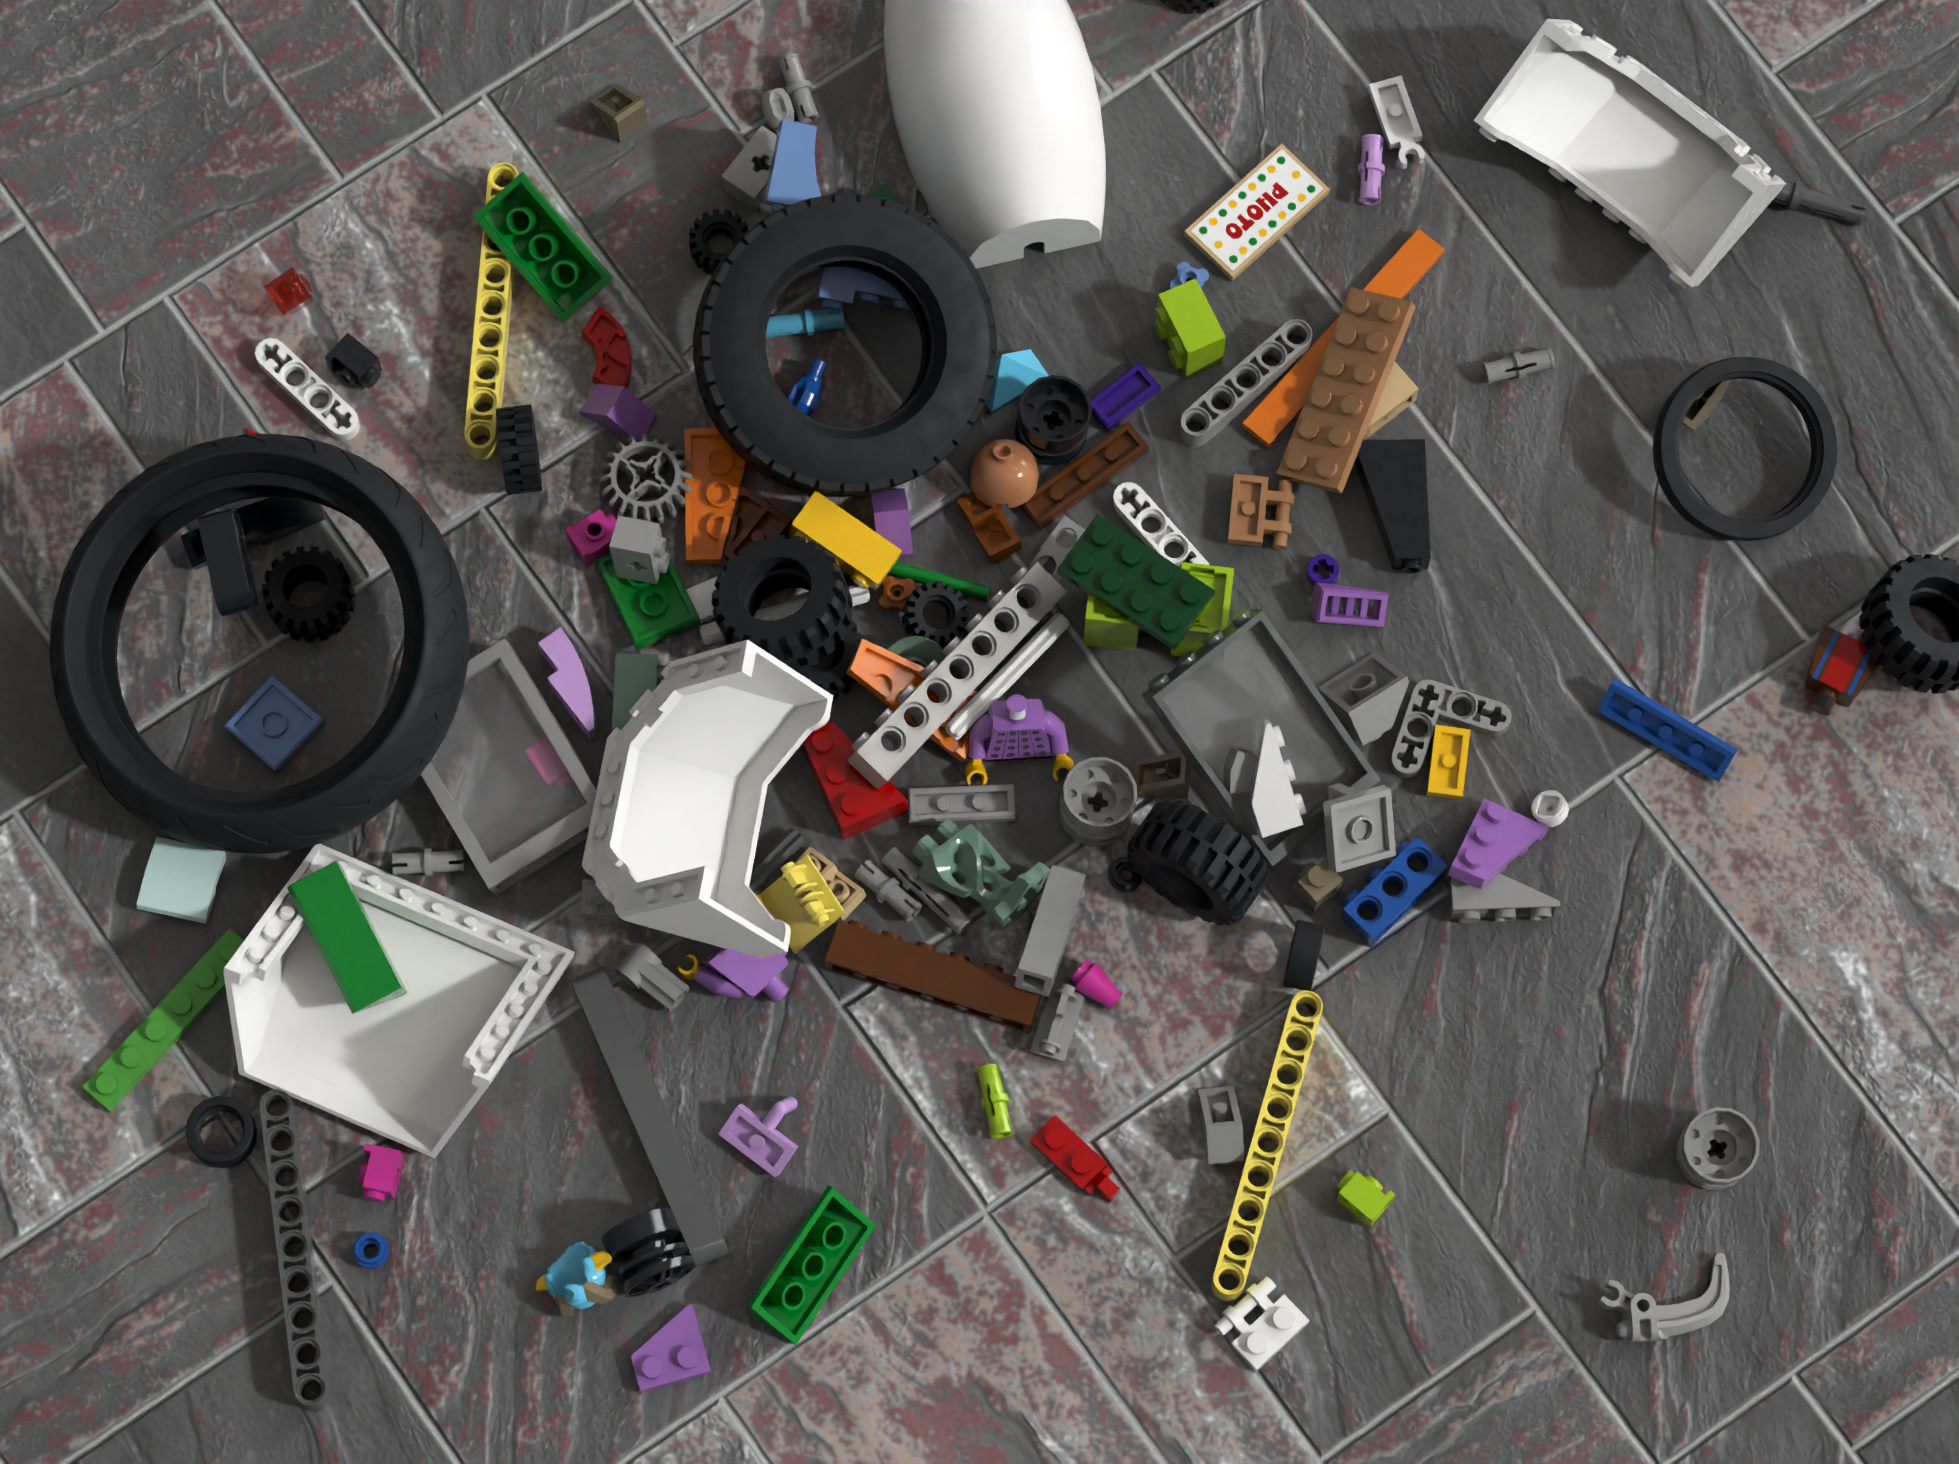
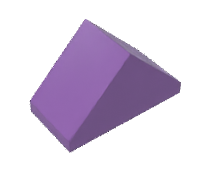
M597 383L579 411L580 415L626 439L630 435L634 436L636 442L642 441V434L644 432L648 433L657 418V415L624 386Z
M905 488L870 494L875 532L901 549L900 557L913 556L909 509Z

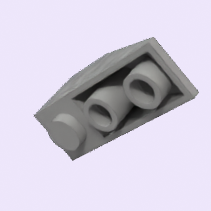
M1502 874L1496 876L1481 890L1449 875L1447 877L1450 919H1459L1460 923H1476L1480 921V918H1495L1497 922H1511L1516 920V917L1530 916V919L1533 921H1545L1557 915L1560 908L1559 900Z

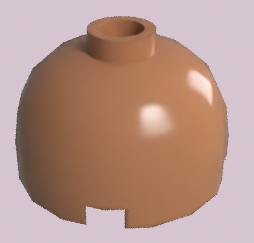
M1001 438L987 442L973 456L969 470L970 487L979 501L991 507H996V503L1008 504V508L1024 504L1037 490L1039 473L1036 458L1029 448L1017 440Z

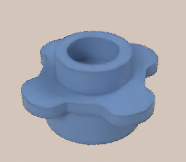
M1181 262L1176 268L1178 272L1176 278L1170 282V289L1186 283L1188 278L1192 280L1196 278L1202 289L1204 282L1209 279V273L1204 268L1196 269L1190 267L1187 262Z

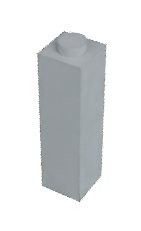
M1051 866L1018 966L1014 987L1049 997L1082 896L1086 874L1077 872L1070 867Z

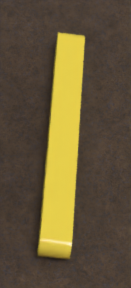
M505 162L498 163L490 169L485 205L505 188L497 186L500 181L505 179L512 181L519 175L513 165ZM484 230L482 234L464 430L468 452L473 458L481 461L492 458L497 453L499 446L496 409L502 408L515 268L502 251L491 249L495 243ZM499 274L504 276L503 280L498 283L488 281L493 275ZM493 306L501 308V311L496 315L485 313L488 308ZM490 338L498 340V343L493 347H484L482 345L485 340ZM490 370L496 373L493 378L488 380L479 378L480 374L484 371ZM482 403L493 405L487 412L476 410ZM480 435L490 438L483 445L473 443V440Z
M1304 990L1298 992L1293 997L1289 1007L1212 1279L1213 1293L1222 1301L1231 1302L1241 1296L1245 1287L1323 1010L1321 998L1312 991ZM1303 1003L1309 1004L1314 1008L1315 1014L1310 1017H1303L1297 1012L1296 1007ZM1292 1037H1299L1305 1042L1306 1047L1303 1050L1294 1051L1289 1048L1286 1041ZM1284 1070L1290 1071L1295 1075L1296 1081L1289 1085L1283 1084L1278 1080L1277 1074ZM1273 1104H1279L1286 1109L1287 1115L1279 1119L1274 1118L1268 1113L1267 1108ZM1263 1138H1270L1277 1144V1149L1270 1153L1264 1152L1259 1148L1258 1141ZM1253 1172H1261L1267 1177L1268 1182L1264 1186L1257 1187L1249 1182L1248 1176ZM1244 1206H1251L1257 1211L1258 1217L1255 1220L1246 1221L1239 1216L1238 1210ZM1241 1240L1245 1242L1249 1250L1244 1255H1235L1229 1250L1228 1245L1232 1241ZM1226 1274L1233 1275L1238 1280L1239 1285L1233 1290H1226L1220 1285L1219 1278Z

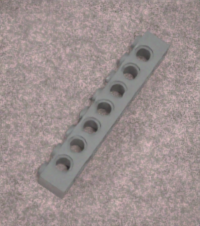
M1038 562L1029 570L1024 566L1021 567L1009 580L1013 585L1006 594L1002 590L998 591L986 604L991 608L984 617L978 613L964 627L968 634L962 640L956 636L942 650L946 657L939 664L933 660L919 674L924 680L916 688L910 684L896 698L901 704L894 711L888 707L873 722L878 728L871 735L865 731L851 745L855 752L847 761L877 790L905 764L1066 594L1067 591ZM1017 596L1023 597L1027 601L1028 609L1018 604ZM994 619L1004 623L1006 632L996 628ZM972 643H977L982 647L984 656L974 652ZM950 666L956 667L960 671L961 679H956L951 675ZM927 690H932L937 694L939 703H934L928 698ZM904 714H910L914 717L916 727H911L905 722ZM881 737L887 738L892 742L893 751H888L883 747Z

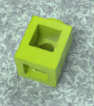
M1350 1170L1337 1185L1340 1192L1336 1200L1370 1228L1390 1206L1396 1194L1389 1190L1385 1195L1381 1192L1383 1189L1382 1185L1369 1174H1366L1364 1177L1358 1171L1355 1174Z

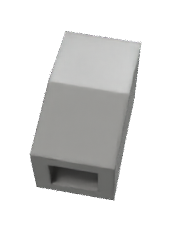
M1232 745L1224 765V787L1229 793L1252 792V773L1258 756L1250 750Z

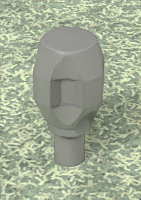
M783 88L771 89L761 95L762 111L765 120L775 130L777 135L779 123L783 119L794 121V108L791 99Z

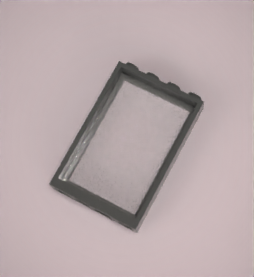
M1244 608L1230 618L1231 624L1224 630H1216L1205 637L1203 640L1204 645L1195 653L1190 651L1181 656L1175 662L1177 667L1167 675L1162 673L1153 678L1148 683L1149 689L1142 694V697L1239 834L1249 840V844L1260 852V857L1264 858L1266 865L1273 867L1325 825L1323 802L1329 800L1328 786L1341 783L1360 792L1370 789L1380 781V778L1263 610L1251 608L1248 610V608ZM1269 719L1272 727L1279 725L1285 746L1279 748L1283 761L1290 759L1296 780L1290 781L1294 795L1301 794L1307 813L1301 815L1304 825L1262 838L1249 801L1250 792L1229 793L1224 787V765L1231 745L1250 750L1257 755L1263 720Z

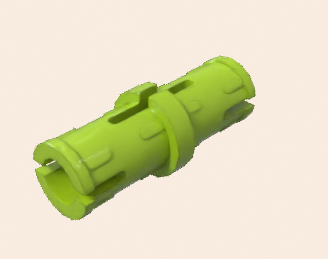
M995 1063L982 1065L976 1069L983 1096L980 1104L981 1108L986 1110L990 1138L1003 1139L1013 1135V1129L1011 1128L1007 1104L1010 1102L1008 1094L1004 1093L999 1072L1000 1068Z

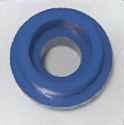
M369 1232L362 1234L356 1239L353 1244L352 1253L359 1266L365 1269H376L386 1262L389 1256V1246L383 1236ZM367 1247H377V1254L374 1257L365 1256Z

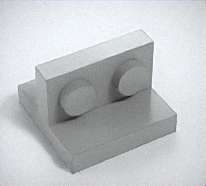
M1341 783L1328 786L1329 800L1323 802L1328 869L1337 873L1396 856L1391 788L1381 785L1359 792Z

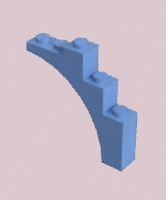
M786 119L779 123L763 203L771 205L772 212L805 199L822 196L817 182L814 155L817 126ZM849 267L820 269L815 299L823 301L822 307L842 310L843 305L849 306L853 303L854 294H859L858 300L879 304V299L892 301L893 308L912 311L906 300L895 288L872 273Z

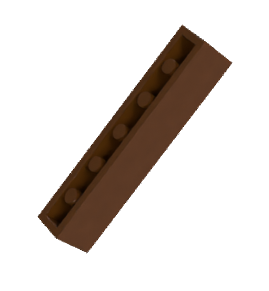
M848 920L847 923L838 921L825 959L826 970L1030 1034L1042 995L1014 987L1016 977L1004 973L1002 967L991 963H984L983 966L971 963L969 957L956 952H950L949 955L936 952L934 946L925 942L917 941L915 945L901 941L902 937L890 931H882L881 934L868 930L867 925L858 921Z

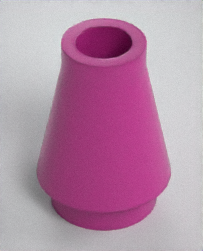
M1086 959L1069 979L1075 985V990L1103 1004L1108 1009L1123 994L1117 989L1097 962L1093 964L1089 959Z

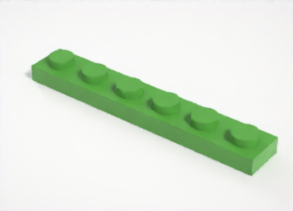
M229 928L82 1088L111 1113L226 989L223 974L224 967L244 940Z

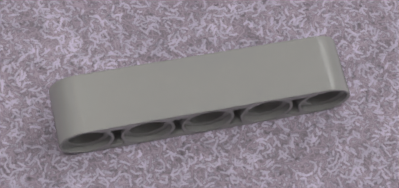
M1292 319L1286 322L1187 408L1180 420L1179 435L1181 441L1192 448L1203 446L1291 370L1310 349L1312 329L1309 324L1300 319ZM1297 335L1303 338L1304 342L1293 344L1287 338ZM1266 357H1273L1279 361V364L1268 366L1262 360ZM1241 379H1249L1254 383V386L1244 388L1237 382ZM1221 400L1226 402L1229 407L1225 410H1218L1213 407L1212 403ZM1196 422L1201 424L1204 429L1200 432H1193L1187 428V425Z

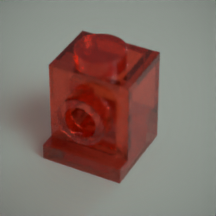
M294 267L264 286L282 315H293L314 301L310 293L313 291L311 284L302 273L298 274Z

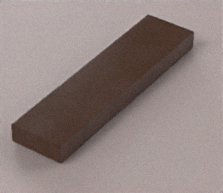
M1127 422L1038 486L1036 493L1026 503L1019 506L1040 531L1148 453L1149 446L1132 425Z

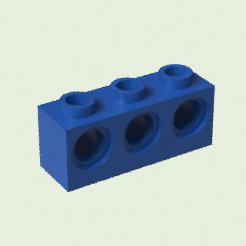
M1419 837L1410 844L1404 841L1396 849V856H1392L1394 860L1386 868L1382 865L1378 866L1366 879L1369 884L1361 892L1357 889L1353 890L1342 902L1344 908L1340 918L1370 947L1385 935L1446 875L1448 865ZM1413 859L1420 860L1424 863L1426 869L1422 872H1414L1408 867L1407 862ZM1393 883L1400 888L1401 893L1397 896H1389L1383 891L1382 887L1385 884ZM1368 907L1375 912L1376 917L1372 920H1364L1358 915L1357 911L1360 908Z

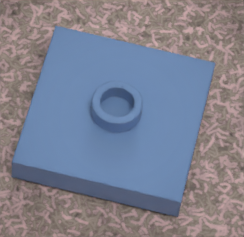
M272 675L228 720L224 728L277 774L325 722L316 712Z

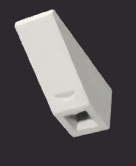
M1269 719L1263 720L1257 752L1258 759L1255 764L1252 792H1250L1249 797L1262 838L1304 825L1301 815L1307 813L1301 794L1294 795L1290 781L1296 780L1290 759L1283 761L1279 748L1285 746L1279 725L1272 727Z

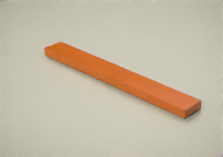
M1418 228L1363 290L1403 299L1440 259L1445 249ZM1338 318L1242 423V428L1267 448L1275 442L1301 413Z

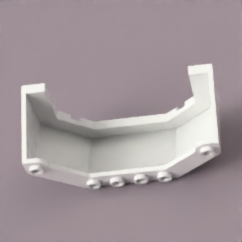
M1546 19L1474 119L1481 126L1479 132L1493 142H1496L1498 138L1507 141L1550 166L1548 171L1558 180L1565 182L1568 179L1577 186L1575 192L1580 197L1590 203L1595 200L1604 207L1602 213L1615 223H1619L1621 220L1631 227L1629 233L1641 243L1645 244L1647 242L1667 263V267L1672 271L1669 277L1684 288L1687 285L1691 287L1699 286L1778 195L1786 183L1777 175H1774L1773 178L1768 175L1771 168L1758 155L1753 154L1751 156L1747 154L1751 148L1746 142L1639 61L1629 55L1626 58L1623 56L1617 57L1614 55L1617 49L1596 35H1593L1592 38L1590 36H1582L1581 31L1583 29L1581 26L1571 20Z
M744 640L670 661L661 672L664 679L655 690L647 689L629 711L632 718L622 730L616 727L606 741L582 867L587 874L594 878L596 881L595 885L606 900L614 905V911L624 921L754 957L765 958L788 952L791 935L790 926L782 920H775L749 887L767 787L809 734L823 727L828 722L833 695L751 641Z

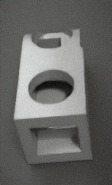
M1064 516L1041 546V550L1033 559L1029 569L1038 562L1058 582L1062 576L1057 574V568L1085 529L1067 516Z

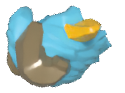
M576 1242L573 1246H569L562 1257L558 1258L556 1262L547 1268L548 1273L542 1275L537 1280L536 1290L548 1291L553 1296V1299H555V1303L558 1305L564 1318L575 1317V1308L582 1310L593 1306L595 1303L606 1304L617 1293L615 1277L607 1275L605 1266L612 1261V1257L605 1251L596 1252L593 1246H588L585 1242Z

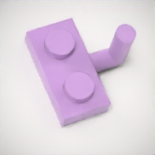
M789 1096L776 1102L764 1120L745 1105H737L718 1135L772 1176L777 1177L799 1146L775 1128L785 1114L797 1108V1100Z

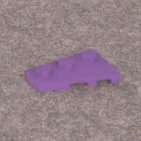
M1484 798L1451 865L1448 875L1481 890L1504 871L1507 864L1516 857L1520 858L1535 841L1539 842L1546 836L1549 827Z

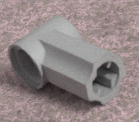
M639 942L615 969V972L627 984L636 990L642 989L669 1012L682 1002L689 991L688 985L662 965V961L649 948Z

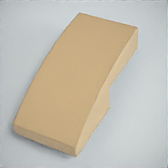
M810 846L794 864L805 855H809L846 912L840 917L844 921L867 895L863 888L838 871L833 862Z

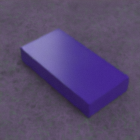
M1138 362L1090 399L1092 405L1091 414L1108 432L1160 392L1161 386Z

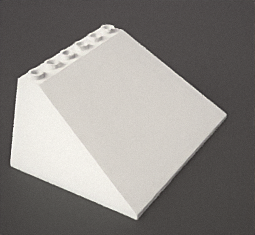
M317 844L312 848L224 967L223 974L238 1072L242 1076L270 1088L283 1090L293 1098L436 1158L489 1087L573 959L575 952L327 846ZM334 861H337L343 867L407 990V993L403 996L352 1014L287 889L292 883Z

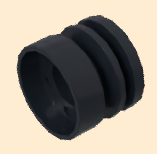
M1057 375L1038 378L1027 386L1020 399L1015 437L1017 441L1029 448L1035 456L1036 462L1054 466L1067 463L1079 455L1085 445L1091 420L1092 405L1088 393L1079 383L1068 377ZM1050 424L1055 425L1054 430L1048 429Z
M664 1207L639 1214L616 1225L601 1237L606 1252L612 1257V1263L628 1261L616 1272L618 1280L625 1281L622 1289L626 1297H636L660 1291L674 1284L695 1268L692 1257L685 1255L688 1251L686 1243L668 1244L680 1233L671 1208Z

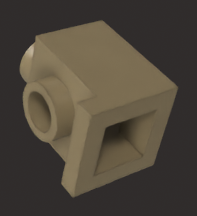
M1324 859L1319 864L1315 865L1312 862L1297 875L1299 879L1291 885V888L1310 910L1315 913L1341 891L1343 879L1338 873L1328 869V862Z

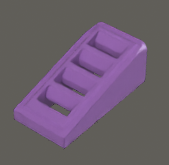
M1315 583L1310 615L1316 622L1384 627L1389 593L1387 591ZM1331 596L1329 611H1327V598ZM1341 597H1345L1343 613L1339 612ZM1355 598H1360L1358 615L1353 614ZM1369 599H1375L1372 617L1367 616Z

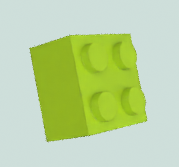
M1195 278L1158 294L1157 308L1154 309L1156 321L1153 322L1159 339L1161 341L1166 339L1171 349L1168 351V355L1173 367L1176 370L1181 369L1184 377L1188 378L1222 363L1226 336L1197 279Z

